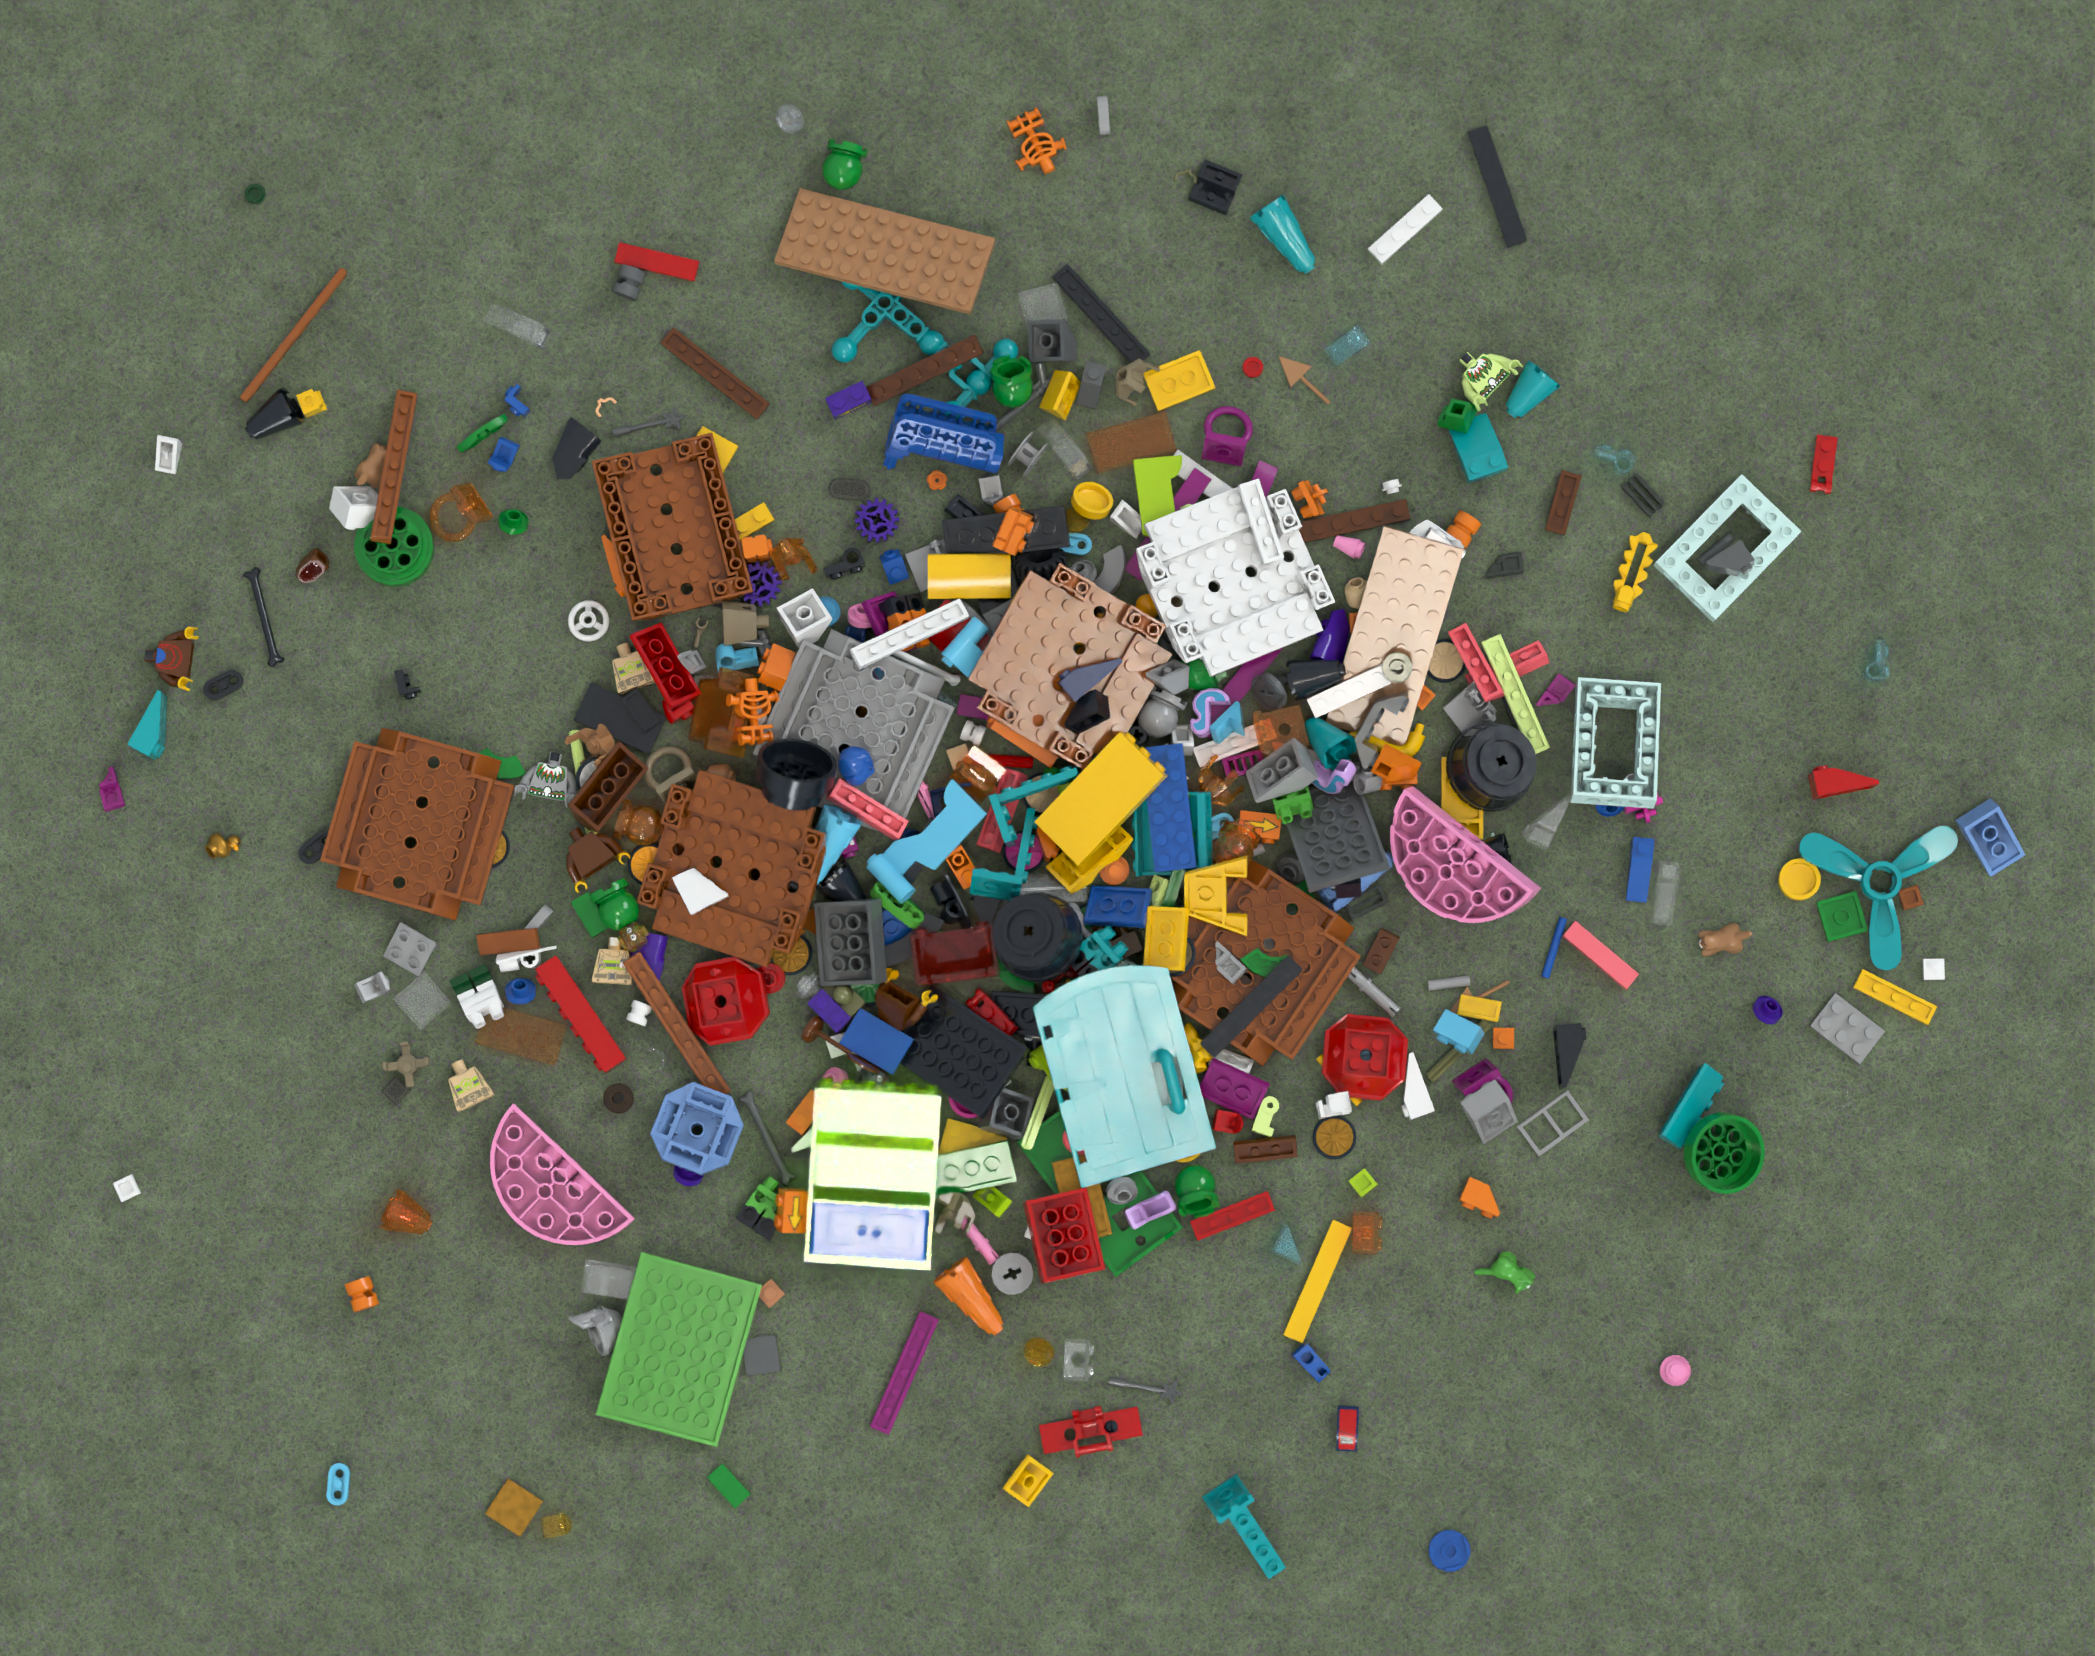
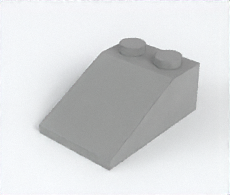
M1292 738L1246 771L1254 800L1257 803L1302 790L1318 778L1309 749L1295 738Z
M1496 1080L1485 1083L1480 1090L1474 1094H1468L1460 1102L1483 1145L1518 1122L1508 1096Z

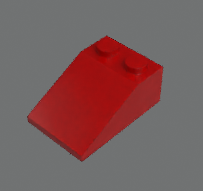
M1827 765L1815 767L1812 773L1808 775L1813 800L1870 789L1879 784L1877 779L1834 767L1828 768Z

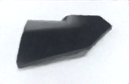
M572 417L569 418L552 457L557 479H571L575 473L580 472L588 462V457L602 442Z
M946 874V880L930 888L937 905L945 906L940 913V917L944 920V923L949 925L959 922L962 930L970 934L972 930L969 916L948 874Z

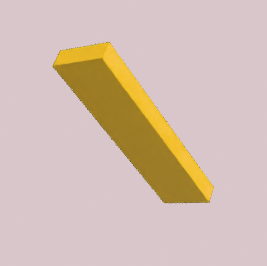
M1864 969L1861 970L1853 986L1854 989L1926 1025H1929L1937 1008L1936 1005Z

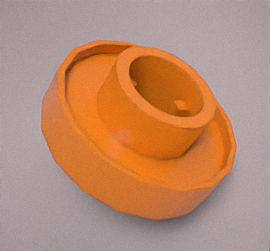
M1121 856L1117 861L1106 865L1099 873L1103 881L1111 885H1117L1126 880L1130 869L1128 862Z

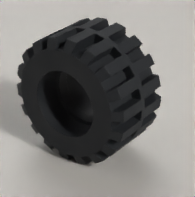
M1055 548L1018 553L1014 558L1018 586L1020 587L1029 570L1049 581L1059 563L1067 567L1064 550Z

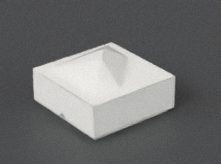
M1922 959L1923 980H1945L1944 959Z

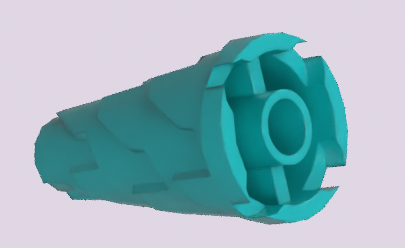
M1284 194L1249 217L1267 239L1289 260L1296 271H1303L1306 274L1315 268L1313 265L1315 257L1307 245L1299 223L1289 207Z

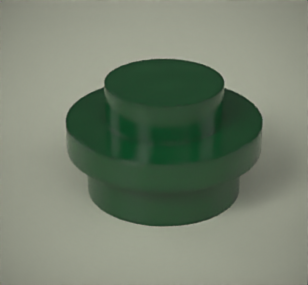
M251 184L246 188L245 198L250 204L257 205L265 199V190L261 185Z

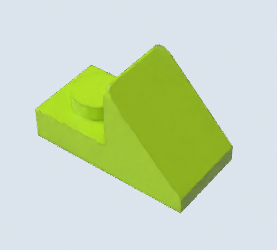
M994 1186L978 1189L973 1194L977 1201L997 1217H1000L1012 1203L1008 1197Z

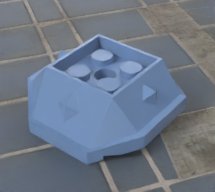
M691 1082L665 1095L650 1135L663 1161L703 1175L729 1165L744 1124L731 1096ZM694 1126H700L703 1132L700 1135H694L691 1129Z

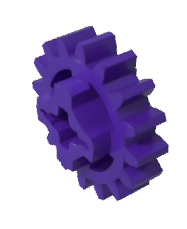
M875 498L874 503H871L868 499V505L861 504L862 511H856V515L859 518L855 519V523L860 524L856 530H862L861 537L864 538L867 535L868 542H871L873 538L876 539V543H879L880 538H883L886 542L887 535L893 537L892 530H898V526L895 523L900 522V520L894 517L898 514V511H892L893 504L891 503L887 506L886 499H883L881 503H879L878 498ZM877 507L876 511H873L871 513L867 512L871 508ZM885 510L889 513L891 521L885 518ZM877 516H880L882 523L878 522L877 525H874L872 518L876 519ZM863 520L869 522V531L865 528ZM882 528L887 529L885 532L877 534L878 530Z
M756 562V567L748 564L749 575L756 571L759 572L753 577L749 576L753 592L752 595H745L744 602L751 600V604L755 605L758 602L759 606L762 607L763 602L766 601L770 605L769 599L776 600L775 592H781V589L777 588V586L781 585L782 582L776 580L780 576L779 573L773 574L775 568L772 566L768 569L766 562L763 564V567L760 566L759 562ZM767 574L771 576L773 584L767 582ZM762 577V583L764 584V587L760 586L759 589L756 590V585L754 584V582H759V579L761 580ZM764 592H769L768 595L759 598L760 594Z

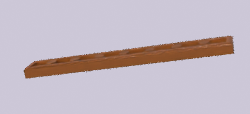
M343 268L338 270L240 396L242 401L245 403L250 401L345 279L347 271Z
M397 390L370 541L391 544L418 393Z
M639 951L622 962L702 1086L723 1094L729 1093L731 1091L641 952Z

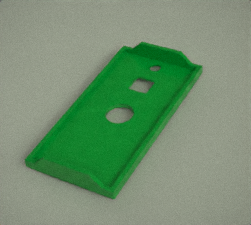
M1060 1111L1041 1124L1031 1150L1024 1149L1021 1146L1022 1139L1017 1142L1054 1194H1059L1052 1162L1073 1158L1072 1153L1065 1148L1062 1136L1065 1127ZM1142 1171L1121 1176L1135 1181L1138 1192L1134 1200L1120 1205L1112 1203L1107 1195L1103 1197L1112 1234L1099 1237L1098 1239L1103 1261L1115 1277L1183 1228L1172 1212L1153 1219L1137 1229H1132L1130 1226L1124 1231H1121L1113 1220L1112 1216L1125 1206L1130 1208L1158 1194ZM1138 1236L1145 1237L1146 1242L1144 1245L1139 1246L1136 1244L1135 1240Z

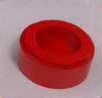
M1257 357L1247 358L1243 363V373L1249 378H1257L1263 371L1262 361Z

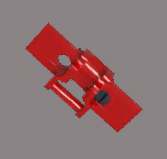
M1099 1405L1094 1406L1093 1409L1083 1411L1073 1410V1419L1039 1425L1044 1454L1074 1449L1076 1458L1081 1457L1080 1455L1104 1450L1113 1451L1112 1441L1143 1436L1138 1407L1103 1413L1102 1407ZM1068 1428L1075 1430L1076 1437L1074 1440H1067L1064 1433ZM1106 1435L1107 1442L1079 1447L1078 1439Z

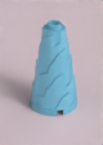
M828 804L823 806L814 829L826 833V855L817 885L826 877L832 865L837 862L843 850L848 847L862 824L851 813L847 812L845 814L841 812V808Z

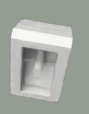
M161 435L157 436L155 470L176 474L182 443L179 439Z

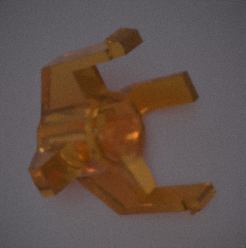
M802 538L782 539L770 554L782 580L790 579L784 565H795L801 560H805L812 574L818 571L807 548L802 546L804 543Z
M1217 755L1209 757L1210 760L1197 774L1200 786L1199 792H1211V803L1227 806L1244 790L1243 785L1239 786L1232 794L1228 792L1227 788L1238 777V773L1233 769L1225 779L1214 775L1209 769L1218 758Z

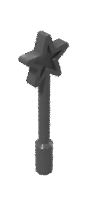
M673 407L671 414H662L665 417L664 419L612 429L613 435L617 437L630 434L631 431L665 423L666 429L674 425L680 430L679 421L686 418V416L677 414L676 407Z
M1109 1377L1108 1385L1162 1393L1160 1398L1168 1397L1171 1404H1174L1175 1396L1183 1395L1182 1392L1176 1389L1177 1381H1174L1170 1386L1162 1383V1388Z

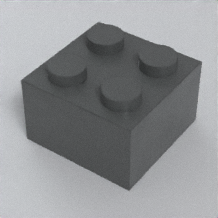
M1004 1088L984 1118L979 1119L977 1128L1011 1140L1023 1139L1034 1098Z

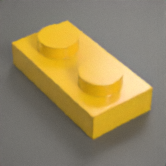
M764 502L735 519L740 541L775 521Z

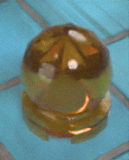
M624 799L622 811L619 812L613 838L621 840L622 836L626 835L631 842L644 846L659 840L664 824L660 823L662 815L657 809L647 805L634 807L632 806V800Z
M1236 819V822L1225 820L1220 827L1219 837L1213 847V857L1216 863L1248 855L1249 865L1261 837L1260 834L1258 835L1255 832L1256 827L1242 819Z

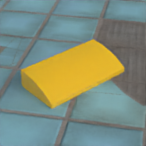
M928 554V599L1011 598V554Z

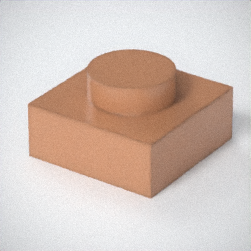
M770 1279L761 1287L759 1297L771 1308L785 1293Z

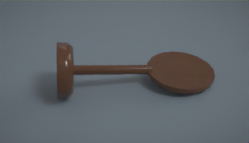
M814 1016L804 1028L802 1040L806 1043L813 1042L819 1036L846 1053L847 1058L860 1067L878 1074L880 1072L877 1066L853 1054L851 1050L822 1033L824 1021L821 1017Z

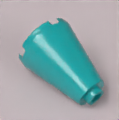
M1528 360L1505 404L1508 407L1506 411L1514 418L1517 416L1522 418L1561 385L1554 379H1551L1536 364Z
M1318 717L1309 718L1304 723L1303 732L1326 769L1330 768L1334 771L1341 759L1350 761L1352 752L1356 753L1355 738Z

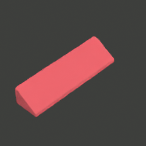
M1467 623L1449 631L1448 634L1484 701L1489 702L1505 696Z
M1539 640L1509 654L1519 677L1549 663L1548 655ZM1470 673L1464 675L1470 685L1474 681Z
M1004 767L995 794H1001V790L1007 787H1013V789L1021 787V783L1025 782L1028 776ZM1019 799L1004 804L1008 808L1011 820H1008L1009 825L1013 819ZM990 805L976 845L1000 853L1004 840L992 805Z
M840 778L826 796L831 802L893 840L900 839L909 822Z
M1574 921L1562 936L1625 990L1628 989L1639 975L1577 921Z

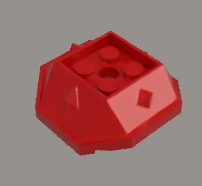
M738 957L696 963L682 986L688 1025L692 1032L710 1046L753 1038L770 1015L763 972ZM720 996L726 998V1005L724 1007L719 1004Z
M1346 1014L1325 1031L1321 1074L1336 1093L1348 1091L1349 1098L1381 1101L1405 1081L1408 1038L1389 1018ZM1360 1052H1369L1371 1056L1370 1060H1362L1360 1057Z

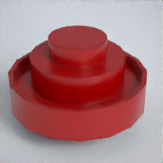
M769 963V967L760 966L758 968L759 971L763 972L767 994L776 993L783 988L786 977L785 972L779 965Z

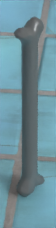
M749 1090L745 1096L739 1098L738 1102L744 1103L748 1107L782 1175L781 1184L788 1186L791 1180L797 1178V1174H793L788 1170L754 1103V1092Z

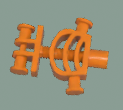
M1035 107L1029 113L1027 111L1024 112L1025 117L1020 118L1018 115L1015 120L1011 122L1008 120L1006 123L1011 132H1014L1013 129L1020 126L1021 129L1013 133L1014 139L1025 133L1028 135V138L1021 147L1023 158L1019 161L1015 160L1019 169L1023 171V167L1027 164L1031 167L1040 164L1044 174H1048L1055 170L1050 158L1057 155L1056 150L1061 148L1065 150L1066 145L1063 137L1061 140L1054 142L1052 136L1048 133L1035 134L1034 129L1044 125L1043 118L1040 119L1041 115L1037 107ZM1035 118H1039V119H1040V120H1038V121H1036V122H1034V123L1032 122V120L1035 119ZM1028 121L1029 125L1025 127L1023 122ZM1038 138H1046L1048 141L1039 142ZM1031 142L1032 146L1026 152L1025 148ZM1035 150L1036 153L1030 158V154Z
M757 678L744 679L745 692L736 693V696L728 694L726 697L727 706L735 705V712L738 716L750 719V726L736 727L737 731L746 730L747 735L743 733L738 734V744L740 746H743L745 743L754 745L755 740L757 744H763L765 741L771 742L773 741L772 731L763 733V729L773 728V724L759 725L758 719L770 713V702H778L779 695L776 690L771 691L770 694H768L767 690L758 691Z

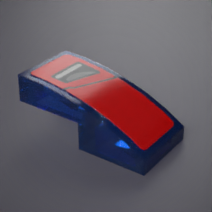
M1338 1406L1336 1451L1357 1452L1359 1406Z

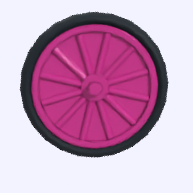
M1023 830L1016 832L1018 839L1014 840L1016 846L1008 848L1005 843L1003 844L1002 854L1004 861L1014 871H1016ZM1033 832L1031 834L1035 835L1034 845L1028 849V853H1032L1030 866L1025 865V871L1028 873L1037 870L1044 862L1036 834Z

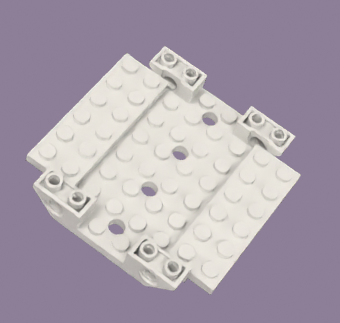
M1238 487L1144 525L1151 543L1136 549L1139 569L1162 623L1166 625L1165 631L1173 649L1185 663L1198 658L1202 659L1210 677L1322 632L1323 628L1315 610L1335 603L1319 564L1314 566L1299 532L1302 525L1286 489L1271 494L1265 499H1267V506L1282 552L1291 553L1293 556L1292 562H1286L1282 558L1263 564ZM1247 567L1255 569V577L1246 575L1245 570ZM1210 582L1217 583L1219 587L1218 592H1211L1208 584ZM1172 597H1178L1181 600L1180 607H1174L1171 604Z

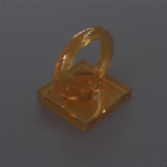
M472 483L453 486L449 489L450 493L441 495L433 503L430 510V523L434 532L441 539L449 542L462 541L472 533L476 523L487 522L494 517ZM448 501H456L459 511L468 518L466 527L457 534H450L444 531L438 521L439 509Z
M973 745L964 758L956 763V768L950 774L949 779H954L958 784L971 783L972 786L963 789L982 803L988 794L993 795L997 793L996 784L1007 769L976 745Z

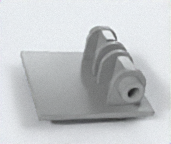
M944 539L940 541L935 540L930 545L905 554L920 592L928 590V554H946Z
M1474 681L1443 707L1461 732L1469 729L1471 726L1483 724L1485 721L1492 723L1496 720L1495 713L1497 710L1490 701H1484Z
M400 922L383 957L419 977L437 945L434 940Z

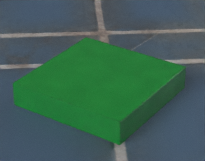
M1857 891L1816 902L1827 942L1868 931Z

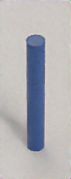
M1559 917L1541 977L1547 979L1550 977L1567 922L1566 918Z

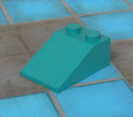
M1487 413L1475 416L1467 433L1448 429L1467 484L1507 471L1508 465Z
M157 690L127 744L153 760L157 757L160 758L165 750L163 745L166 732L167 696L161 691Z

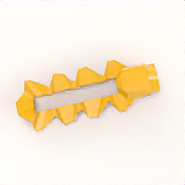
M1645 532L1637 536L1630 535L1629 545L1631 550L1624 551L1623 557L1626 564H1621L1618 569L1621 579L1614 580L1613 583L1616 594L1612 607L1621 612H1628L1633 600L1642 594L1643 589L1637 584L1647 579L1648 573L1643 569L1649 567L1653 562L1649 555L1658 546L1652 541L1650 534ZM1642 543L1646 545V549L1633 587L1624 585L1637 545Z

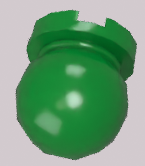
M829 139L827 149L831 153L825 158L822 165L823 177L831 187L837 190L853 188L861 178L862 164L860 159L866 158L868 149H862L861 145L843 141L842 144H836L835 139Z
M1010 355L999 357L993 361V366L990 369L991 378L993 379V394L996 400L1003 406L1009 408L1021 407L1030 399L1033 391V383L1030 378L1031 363L1023 356H1020V359L1010 358Z
M623 878L611 883L612 888L603 891L601 888L589 895L592 904H599L598 914L600 920L614 931L630 928L637 921L639 915L637 900L631 893L626 892L629 883Z
M1189 1165L1180 1170L1175 1178L1174 1186L1179 1198L1177 1202L1179 1214L1183 1217H1186V1214H1194V1218L1213 1214L1214 1208L1220 1207L1218 1195L1214 1193L1215 1179L1213 1174L1207 1168L1200 1165Z

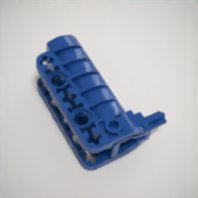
M904 394L899 398L885 443L884 455L886 457L883 466H887V469L891 470V468H895L898 459H903V456L908 457L909 453H914L996 474L1003 458L1004 434L995 432L997 418L990 413L913 394ZM907 401H910L911 403L909 404V406L905 405ZM930 407L934 410L931 412H926L923 410V408ZM967 416L973 418V420L966 422L962 418Z

